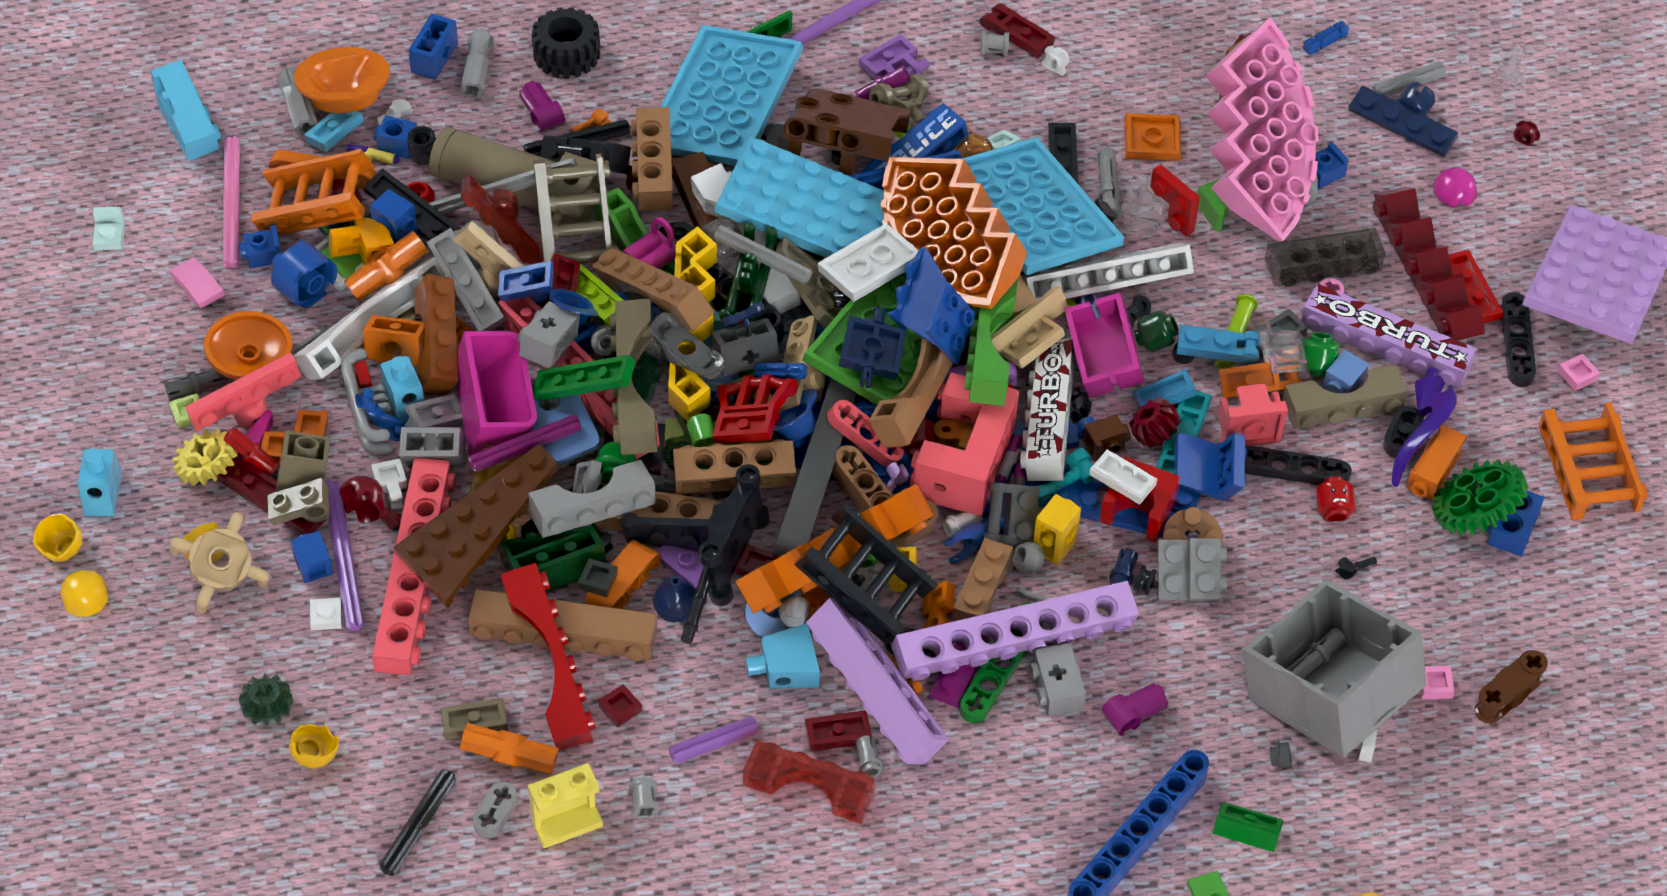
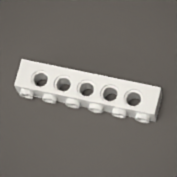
M1176 243L1045 269L1029 275H1021L1037 301L1055 286L1062 288L1065 299L1192 274L1194 269L1190 245Z

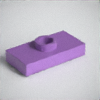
M663 545L656 551L661 554V564L674 575L687 579L693 584L695 589L697 588L703 565L700 562L699 554L694 549Z

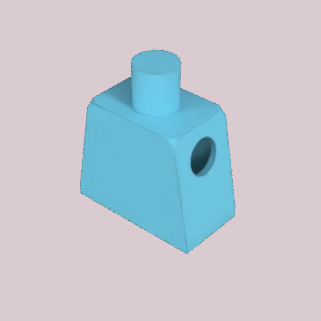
M397 356L380 365L381 383L385 386V394L388 396L396 418L406 424L410 418L405 411L406 405L425 400L420 380L408 356ZM406 394L410 395L411 402L409 403L402 401Z
M91 448L83 451L78 488L84 516H114L122 469L115 451L111 449ZM95 488L101 490L102 494L100 496H96Z
M807 624L764 636L761 639V655L745 658L748 676L766 673L769 689L820 687L819 666L810 629Z

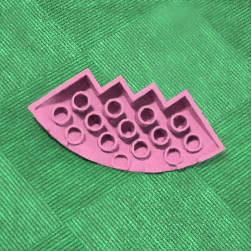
M1268 18L1205 76L1223 96L1207 114L1225 133L1209 150L1227 171L1211 189L1231 211L1281 243L1296 226L1301 217L1300 214L1303 207L1308 203L1311 196L1309 195L1312 182L1315 181L1318 161H1315L1316 143L1319 142L1318 127L1314 125L1312 112L1314 102L1309 85L1305 86L1300 73L1303 69L1299 62L1295 63L1288 49L1290 44L1273 20Z

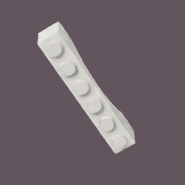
M720 163L692 176V192L704 212L731 224L744 236L743 228L745 224L714 212L716 203L732 174L731 171L726 172ZM755 229L754 242L765 247V233ZM771 268L763 299L774 306L780 314L801 305L800 294L787 275Z
M436 258L422 259L405 271L398 280L385 286L296 353L293 357L308 380L323 379L340 366L344 357L364 342L363 329L373 315L396 318L415 306L414 289L426 274L446 277Z

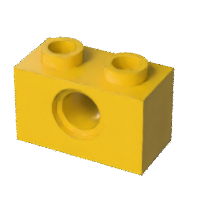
M1057 494L1052 497L1036 517L1033 543H1037L1042 547L1045 559L1059 565L1077 542L1081 508L1073 501L1064 499Z

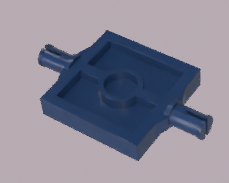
M880 306L874 308L873 319L849 316L839 366L862 372L859 384L861 387H864L867 379L865 388L872 386L873 375L896 381L907 331L884 322L886 309L882 307L879 315Z

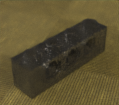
M1376 228L1267 244L1264 261L1273 286L1283 285L1289 287L1299 282H1319L1331 277L1346 278L1351 274L1375 273L1378 270H1382L1386 252Z

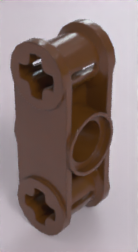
M1528 650L1508 667L1502 669L1492 681L1480 690L1479 701L1475 705L1474 710L1476 717L1484 723H1495L1513 708L1518 707L1542 683V674L1548 666L1545 655L1536 650Z

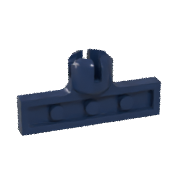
M1411 82L1406 86L1401 96L1393 100L1363 85L1348 106L1349 111L1442 157L1447 155L1458 138V132L1427 116L1435 103V93L1425 85L1420 92L1418 88L1421 83Z

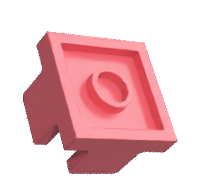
M1265 384L1239 386L1237 388V396L1240 406L1229 407L1227 398H1220L1217 415L1222 430L1221 443L1235 432L1245 435V446L1281 442L1288 409L1286 402L1280 400L1278 391L1272 392L1271 398H1269Z

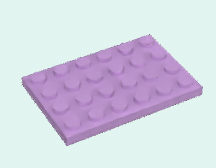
M1570 205L1525 295L1522 305L1633 345L1667 269V237L1650 233L1637 226L1616 221L1612 217L1593 213L1583 207Z

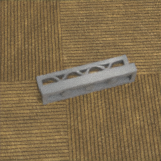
M449 228L426 243L446 277L454 278V290L478 331H491L507 320L466 251L453 240L456 234L452 228Z

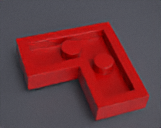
M1160 164L1152 171L1150 188L1157 196L1162 197L1169 203L1167 221L1174 231H1180L1187 237L1195 231L1200 196Z

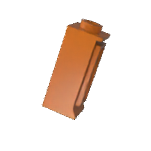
M1442 424L1437 434L1435 433L1413 470L1410 471L1406 488L1418 497H1426L1432 500L1437 494V489L1441 488L1461 456L1463 450L1460 448L1466 441L1467 436Z

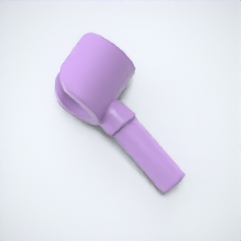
M893 462L887 467V473L891 477L887 488L892 493L897 485L908 480L909 474L903 464L898 466L896 462Z

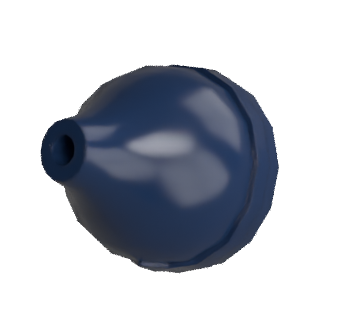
M678 576L669 577L657 586L653 597V606L658 616L670 622H683L687 620L692 604V596L696 591L695 587L687 579Z

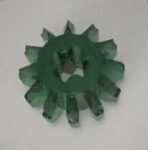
M264 673L262 679L259 680L252 676L251 684H243L242 694L239 695L242 714L245 718H250L254 726L261 719L266 727H268L269 720L271 719L280 724L281 715L289 716V706L293 705L290 686L287 681L281 682L278 674L269 679V676Z

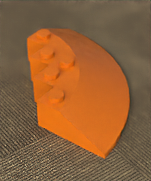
M889 157L882 183L884 188L883 200H881L884 218L882 221L883 225L887 223L917 250L921 247H926L946 280L969 306L992 309L1018 279L1027 255V251L1016 233H1008L1010 230L1009 225L999 209L992 208L993 202L981 183H975L976 178L964 159Z

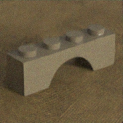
M1391 365L1368 370L1364 385L1350 393L1327 391L1314 380L1285 385L1283 401L1286 402L1287 415L1292 427L1309 429L1325 422L1339 423L1346 418L1357 416L1359 418H1366L1373 413L1384 411L1387 413L1396 412L1399 408L1404 407L1408 391L1397 366Z

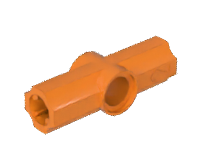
M411 231L391 247H384L376 251L368 259V263L345 279L344 282L360 302L383 284L389 285L398 280L404 274L405 268L429 251L417 234Z
M467 723L464 729L460 750L492 758V761L497 763L509 764L516 768L522 766L551 775L559 751L557 747L528 740L526 736L505 730L498 732Z

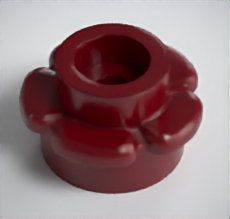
M1521 120L1516 124L1517 128L1514 131L1516 141L1530 146L1534 141L1540 139V132L1535 123Z

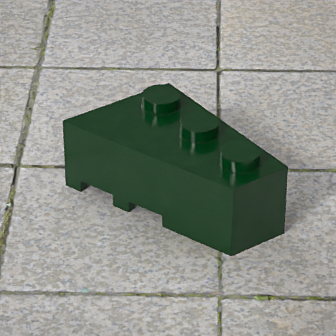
M593 525L574 528L544 538L536 536L535 532L526 533V538L507 540V536H505L498 545L501 562L507 572L536 563L539 573L545 571L550 585V589L545 590V593L579 581L589 558L607 563L604 544Z

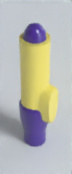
M348 144L346 152L362 149L370 161L376 160L393 164L398 163L400 160L394 153L369 148L368 146Z

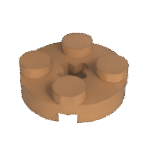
M1195 507L1176 512L1169 518L1163 528L1162 540H1186L1187 536L1185 533L1189 531L1190 533H1198V538L1221 539V545L1223 542V533L1217 520L1208 512Z

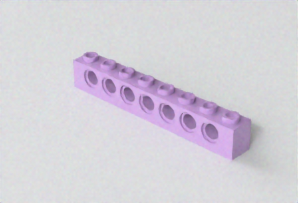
M1124 581L896 635L891 647L899 672L904 679L912 678L913 681L927 678L930 676V673L941 671L942 674H947L958 670L959 666L970 664L972 667H977L987 663L989 659L1000 657V660H1006L1016 656L1018 652L1026 650L1029 653H1034L1035 649L1045 648L1047 645L1056 643L1058 645L1074 642L1075 639L1085 636L1086 639H1094L1110 630L1123 632L1132 627L1139 616V611L1129 583ZM1097 609H1104L1109 616L1105 617L1100 615L1097 612ZM1068 615L1076 616L1080 623H1073L1068 618ZM1039 622L1048 623L1052 630L1043 629ZM1010 629H1018L1023 634V637L1014 636ZM981 636L991 637L994 644L985 643ZM952 643H961L965 647V650H956L953 647ZM923 650H932L936 654V657H927L923 653Z

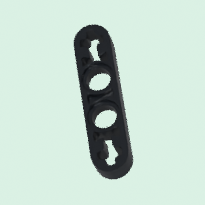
M1512 292L1506 294L1501 303V308L1504 312L1502 328L1507 372L1512 384L1519 387H1527L1532 384L1536 374L1529 307L1522 305L1525 298L1524 295ZM1510 303H1515L1516 307H1518L1517 314L1513 315V306ZM1519 325L1524 331L1517 333L1512 331L1509 326ZM1520 347L1527 354L1517 355L1512 351V348ZM1520 364H1523V373L1526 376H1521V373L1518 372Z
M1245 446L1247 455L1244 473L1315 485H1320L1325 482L1326 478L1335 476V470L1341 471L1343 480L1349 482L1351 478V466L1346 461L1257 446ZM1247 457H1253V462L1247 463ZM1263 458L1266 459L1265 466H1262ZM1282 461L1287 467L1278 470L1272 467L1271 463ZM1309 465L1315 468L1316 472L1306 474L1300 468ZM1322 467L1326 468L1325 475H1321Z

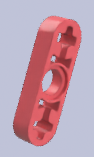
M839 400L829 409L827 419L830 425L881 465L888 467L891 463H897L903 457L904 450L898 446L884 448L881 442L875 445L879 438L869 422L870 417L849 401ZM841 412L845 414L844 419L840 417ZM855 421L857 424L854 427H852L851 425ZM860 428L869 430L872 439L864 438L860 433ZM888 449L892 451L890 455L887 453Z

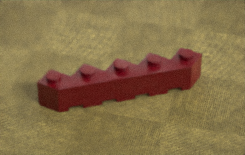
M1401 187L1374 194V214L1389 237L1390 244L1397 252L1407 275L1411 278L1420 295L1423 305L1426 306L1438 333L1455 340L1485 334L1481 308L1478 305L1468 304L1464 276L1452 274L1448 247L1436 244L1432 218L1420 215L1416 189Z

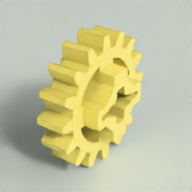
M206 429L201 436L195 433L190 441L185 440L183 442L184 448L176 450L179 456L173 458L172 461L175 464L173 468L185 484L190 482L192 486H195L200 481L204 486L208 479H212L215 482L217 481L218 474H227L225 468L235 464L232 458L237 457L238 454L236 450L224 442L226 431L220 433L219 429H215L210 434Z

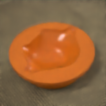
M340 47L318 52L303 60L294 72V83L297 90L310 98L313 106L329 113H350L370 106L378 99L380 90L387 84L390 78V67L383 56L374 51L357 47Z

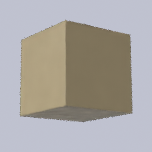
M285 430L276 492L319 478L325 479L330 437Z

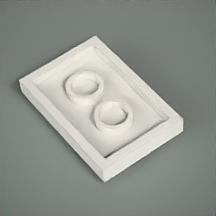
M886 223L818 263V271L855 302L906 272V264L915 259L919 250Z

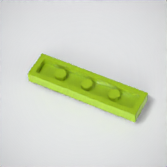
M581 264L576 293L587 298L598 312V316L595 317L604 325L611 327L610 314L615 313V301L624 300Z

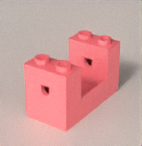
M951 372L947 383H942L939 389L938 400L941 401L936 417L941 418L940 420L951 419L974 425L965 451L924 440L921 450H915L912 458L911 467L914 470L911 475L910 485L917 484L925 500L931 501L933 504L982 517L991 491H988L989 482L996 481V475L1016 427L1019 390L1007 387L1004 407L968 402L970 390L964 389L966 376Z

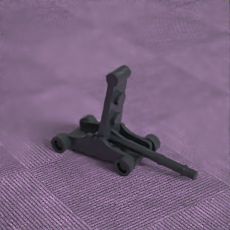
M746 464L738 468L736 471L737 485L723 502L714 505L713 513L709 519L638 517L635 513H627L621 518V525L628 544L632 540H637L640 543L698 549L703 569L695 594L692 596V604L687 620L683 624L684 629L681 635L683 643L691 644L693 642L695 632L699 628L698 623L703 607L707 602L706 597L708 593L712 603L717 606H725L733 600L734 594L729 582L736 570V565L754 530L763 529L770 522L768 508L763 505L759 489L761 483L760 472L752 464Z

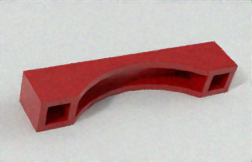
M536 563L500 574L512 612L526 620L540 634L553 658L554 688L545 716L555 747L559 748L560 751L593 741L590 730L596 729L591 711L584 713L581 702L587 699L582 684H575L572 676L573 673L577 672V668L572 654L566 656L563 648L564 645L568 644L563 626L557 628L554 618L559 617L554 599L548 600L545 590L550 589L545 571L539 573Z

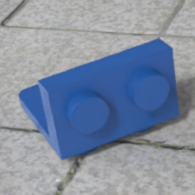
M1235 432L1221 444H1216L1180 433L1175 438L1174 472L1175 475L1180 476L1179 488L1221 501H1227L1242 490L1246 483V474H1244L1245 458L1247 455L1245 435Z

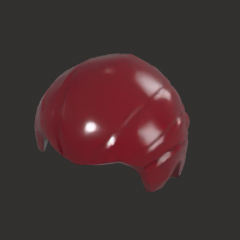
M362 475L349 478L342 483L339 494L343 500L346 513L354 511L357 515V521L361 523H372L381 519L385 521L391 530L400 527L402 515L392 512L386 507L385 492L377 480Z

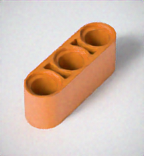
M632 540L610 564L618 567V575L608 597L588 592L585 604L622 609L633 597L631 595L636 588L640 589L651 576L649 574L651 570L658 568L661 554L637 540Z

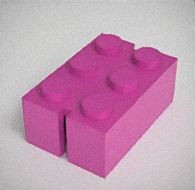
M1121 293L1095 299L1101 315L1099 318H1096L1090 301L1064 308L1082 382L1089 398L1113 392V386L1118 385L1121 390L1145 383L1127 309Z

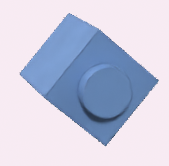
M1344 350L1326 371L1322 388L1334 393L1356 391L1365 380L1369 364Z

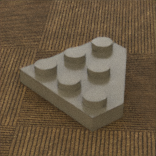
M783 237L777 243L776 253L812 271V275L806 284L789 276L787 277L821 327L826 329L843 309L834 307L837 297L833 295V290L839 289L818 271L819 262L786 237Z

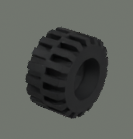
M561 7L557 8L556 11L549 10L546 12V15L538 17V22H534L532 30L533 57L539 69L543 67V72L547 75L552 72V77L558 78L559 75H564V79H570L572 74L575 75V78L580 77L582 71L587 74L591 71L590 66L595 68L597 60H600L601 55L598 23L593 21V16L590 14L585 15V11L581 9L576 11L572 7H568V9Z

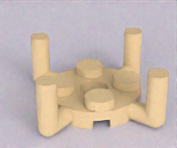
M240 512L232 514L226 529H214L202 534L194 543L179 537L171 539L170 553L174 556L180 555L181 552L189 554L191 575L202 585L196 601V611L198 613L207 612L214 590H232L246 576L255 579L256 585L259 588H265L268 585L270 578L268 571L251 565L250 550L245 540L238 534L243 524V515ZM217 552H223L228 556L229 563L224 567H217L211 561L212 555Z

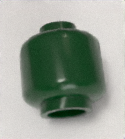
M1162 310L1139 318L1137 330L1134 331L1138 345L1140 347L1145 346L1150 352L1173 345L1176 341V336L1179 335L1178 325L1173 315H1167Z

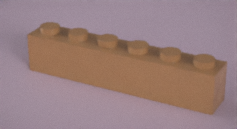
M475 590L468 616L470 635L480 640L495 638L505 640L510 644L524 642L548 649L540 634L526 620L512 612L506 593ZM554 600L559 613V617L554 618L557 628L562 626L564 628L568 644L563 646L566 650L573 653L581 651L595 652L602 657H610L612 655L625 656L632 661L651 660L658 630L657 614Z

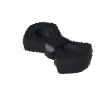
M1140 294L1135 295L1132 305L1127 307L1132 329L1135 321L1140 316L1151 313L1150 300Z

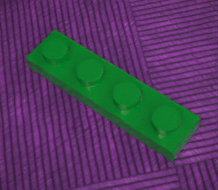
M629 355L538 370L532 390L533 397L538 401L628 387L635 360Z

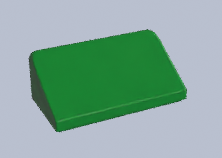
M789 10L746 32L780 37L792 31V11Z
M1222 802L1213 834L1274 852L1284 820Z

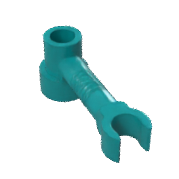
M1079 448L1068 455L1065 463L1071 470L1064 474L1063 481H1050L1045 485L1036 486L1039 487L1038 506L1048 499L1050 495L1080 478L1084 484H1088L1096 479L1089 475L1093 464L1091 463L1092 458L1085 448Z

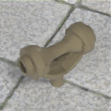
M921 74L910 75L911 81L904 83L900 87L891 88L890 85L880 83L871 88L869 95L871 101L911 110L910 117L916 125L925 119L919 109L928 95L929 85ZM906 96L909 100H900L898 98Z

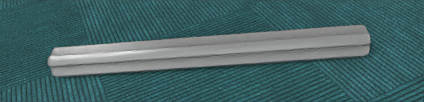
M569 158L547 166L556 169L576 167L578 165L574 158ZM534 170L439 199L429 204L442 214L535 186Z

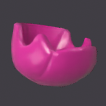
M1449 168L1435 178L1434 195L1439 201L1448 204L1450 207H1456L1458 204L1469 206L1477 198L1476 181L1466 169Z

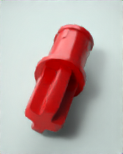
M233 427L225 434L224 442L241 454L244 462L249 461L269 476L278 467L279 462L262 450L259 442L254 443L237 428Z

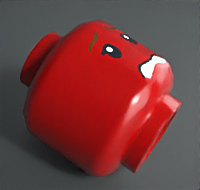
M1339 476L1326 478L1325 482L1316 488L1318 514L1325 517V520L1328 522L1348 520L1349 516L1356 509L1354 486Z

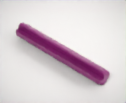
M571 415L469 456V465L473 472L481 471L526 453L539 444L543 446L580 431V421L576 415Z

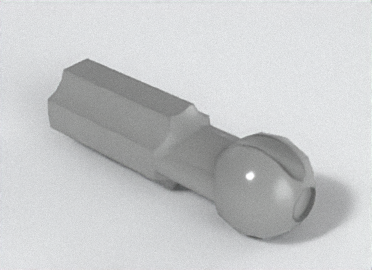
M484 29L473 31L468 38L470 53L466 58L460 92L464 97L481 98L483 96L489 65L487 56L494 46V38Z
M288 67L278 74V85L282 90L295 133L304 136L318 122L310 98L301 94L295 86L294 72L296 68Z

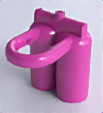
M657 217L652 220L651 232L638 239L622 252L661 270L676 257V245L673 243L674 231L665 219ZM658 224L665 228L667 237L659 231Z

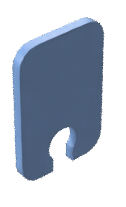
M579 395L556 398L560 401V404L551 411L542 409L541 401L534 398L537 420L531 431L571 415H576L580 421V431L542 446L557 461L558 465L590 453L600 445L599 435Z

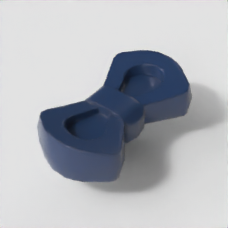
M759 301L738 314L722 318L724 327H733L742 321L745 327L751 326L749 318L762 314L765 311L764 305Z

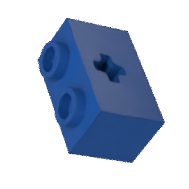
M431 13L408 50L411 73L434 80L437 79L458 45L456 20Z

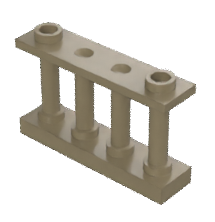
M595 154V165L552 169L551 166L546 167L544 159L533 160L544 262L550 261L554 253L579 263L598 261L600 255L611 248L617 249V245L611 244L605 178L610 177L608 160L603 161L601 154ZM598 176L599 193L555 197L554 194L549 195L548 184L553 183V180ZM601 204L602 221L565 225L552 223L551 212H555L556 208ZM604 233L605 249L568 253L555 251L554 240H559L560 236Z

